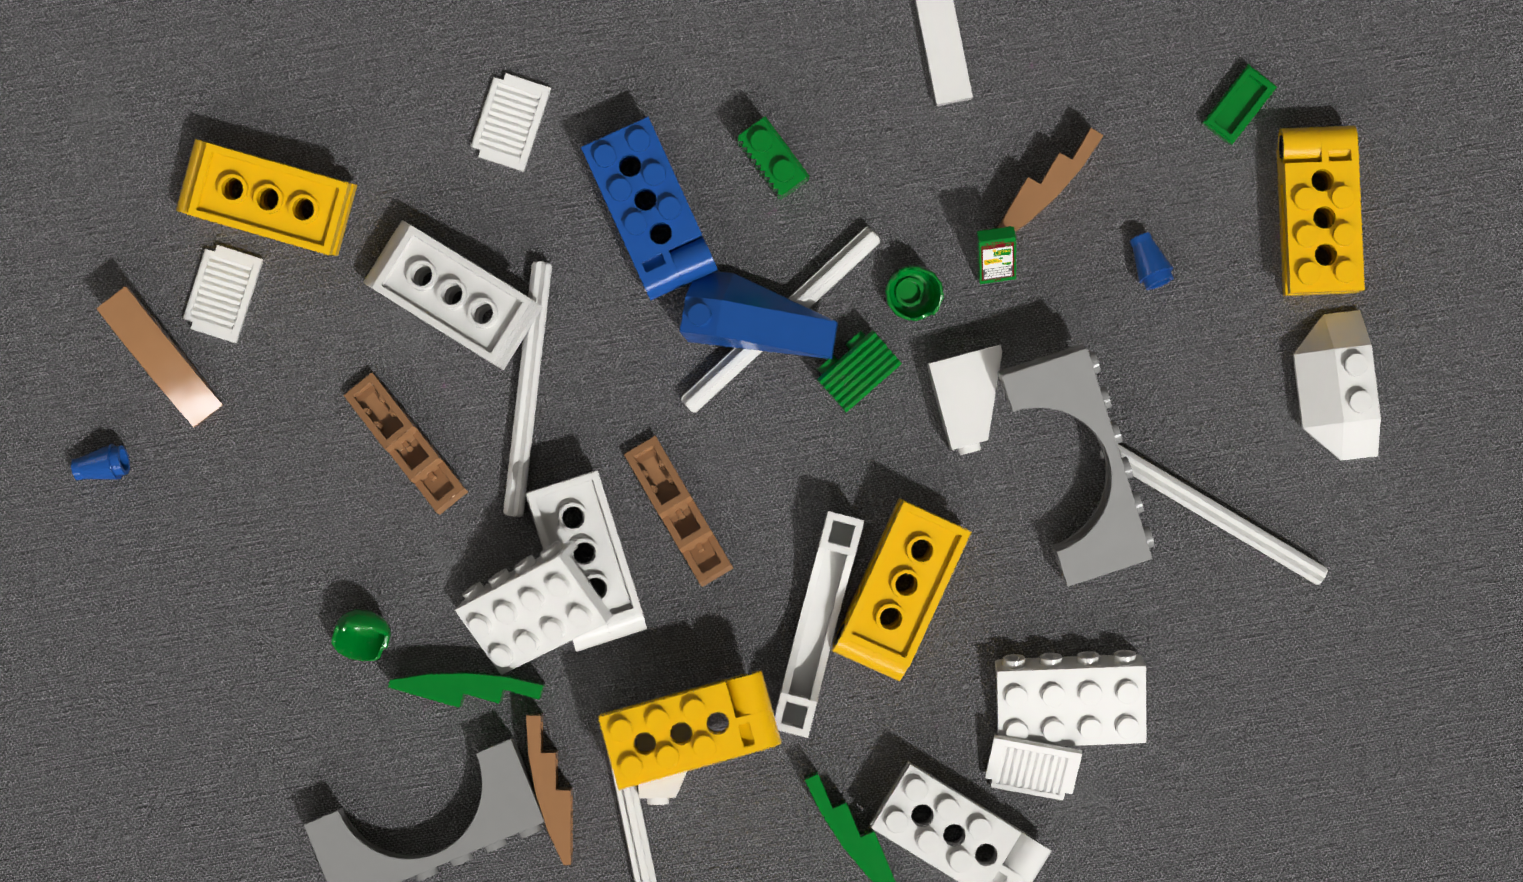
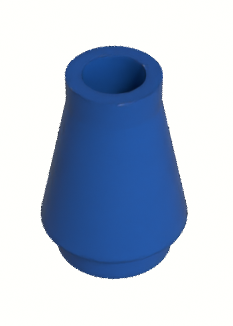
M1150 232L1138 235L1130 240L1139 283H1144L1146 290L1156 289L1174 279L1171 273L1174 268L1154 242Z
M109 444L85 456L72 459L71 470L77 481L83 479L120 480L122 475L129 473L130 461L124 446Z

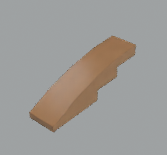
M1090 128L1072 159L1059 152L1041 183L1027 177L997 228L1014 226L1016 233L1026 226L1061 193L1081 170L1104 135Z
M128 286L123 287L96 308L144 370L193 427L198 426L224 405L180 347L174 344L157 320L148 313Z
M370 373L343 395L382 447L392 456L409 480L416 485L435 512L441 515L468 493V490L373 373Z
M654 436L625 453V458L699 584L703 587L734 569L657 437Z
M528 713L526 715L528 756L535 793L547 831L563 865H571L573 862V787H558V750H543V713Z

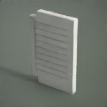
M507 73L504 80L493 77L470 146L480 150L478 157L524 172L551 88Z
M217 245L215 252L205 249L183 319L192 322L190 329L237 344L264 260Z
M994 734L985 778L992 779L991 788L1063 801L1065 793L1073 794L1082 750Z

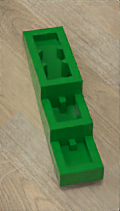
M472 671L431 672L393 678L389 681L388 688L460 708L463 706L466 694L500 704L503 701L505 690L539 700L542 698L546 683L493 673Z
M818 771L805 776L804 780L823 818L842 847L866 876L873 882H896L874 829L859 833L846 800L832 805Z

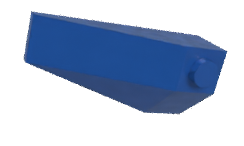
M715 271L691 283L685 296L680 333L687 342L832 359L838 323L739 275Z

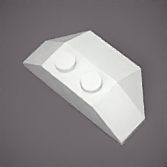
M1356 310L1323 314L1293 354L1301 427L1340 461L1378 456L1381 416L1372 344L1361 312Z

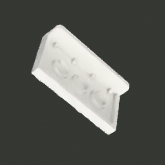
M573 540L563 545L557 541L545 548L540 553V557L535 559L533 555H530L521 560L514 567L515 570L508 572L507 569H503L488 580V584L483 586L481 582H478L462 594L465 599L455 611L501 675L606 624L613 616L570 556L577 548Z
M1119 650L1114 652V655H1099L1096 652L1084 651L1078 653L1077 656L1062 657L1058 653H1044L1040 655V658H1025L1023 655L1009 654L1005 655L1003 659L995 660L997 735L1056 746L1146 743V665L1142 655L1136 654V652L1131 650Z

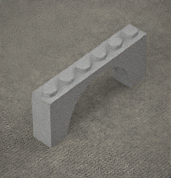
M1082 344L997 372L1007 406L1013 412L1027 408H1049L1070 414L1089 427L1103 452L1106 470L1105 485L1095 512L1076 533L1052 545L1061 578L1067 587L1151 560L1152 556L1149 548L1155 547L1149 527H1143L1139 517V513L1144 512L1139 493L1131 491L1128 481L1129 478L1133 477L1131 465L1127 456L1121 457L1117 444L1123 442L1116 421L1110 423L1106 410L1112 407L1108 391L1105 386L1099 387L1096 373L1101 372L1098 358L1094 351L1089 352L1088 348Z
M514 737L476 753L482 776V793L477 813L466 832L455 842L441 850L422 855H404L385 850L366 839L355 828L343 807L305 823V830L326 881L402 882L413 876H416L417 880L421 881L439 873L437 866L449 861L452 867L458 866L473 859L471 852L485 847L486 852L489 853L507 845L505 839L519 833L522 839L541 831L540 824L544 823V818L534 785Z

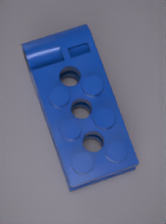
M649 117L581 147L650 301L718 270ZM627 160H636L641 164V169L637 175L627 177L621 173L623 163ZM643 193H650L656 197V204L650 210L644 211L636 206L637 198ZM660 226L669 228L672 232L671 239L665 244L653 242L651 234L655 228Z

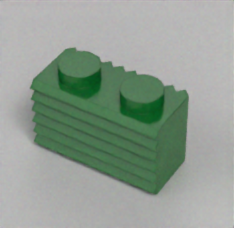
M766 116L738 136V146H742V152H747V158H751V164H755V169L760 170V175L764 176V181L769 182V187L773 188V193L778 194L777 199L783 200L809 180L807 171Z
M861 330L845 344L849 351L838 360L833 355L832 359H828L817 369L822 375L816 381L845 413L902 364L873 330L868 335H865Z

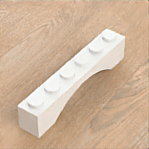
M827 511L774 714L779 731L806 738L809 736L831 643L864 520Z

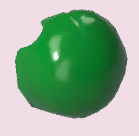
M919 265L905 266L895 271L890 276L885 287L887 305L896 316L909 321H919L928 316L935 315L944 299L941 281L933 271Z
M353 609L341 615L338 619L331 638V644L339 654L349 659L375 661L381 657L384 648L387 649L391 629L387 621L371 610Z

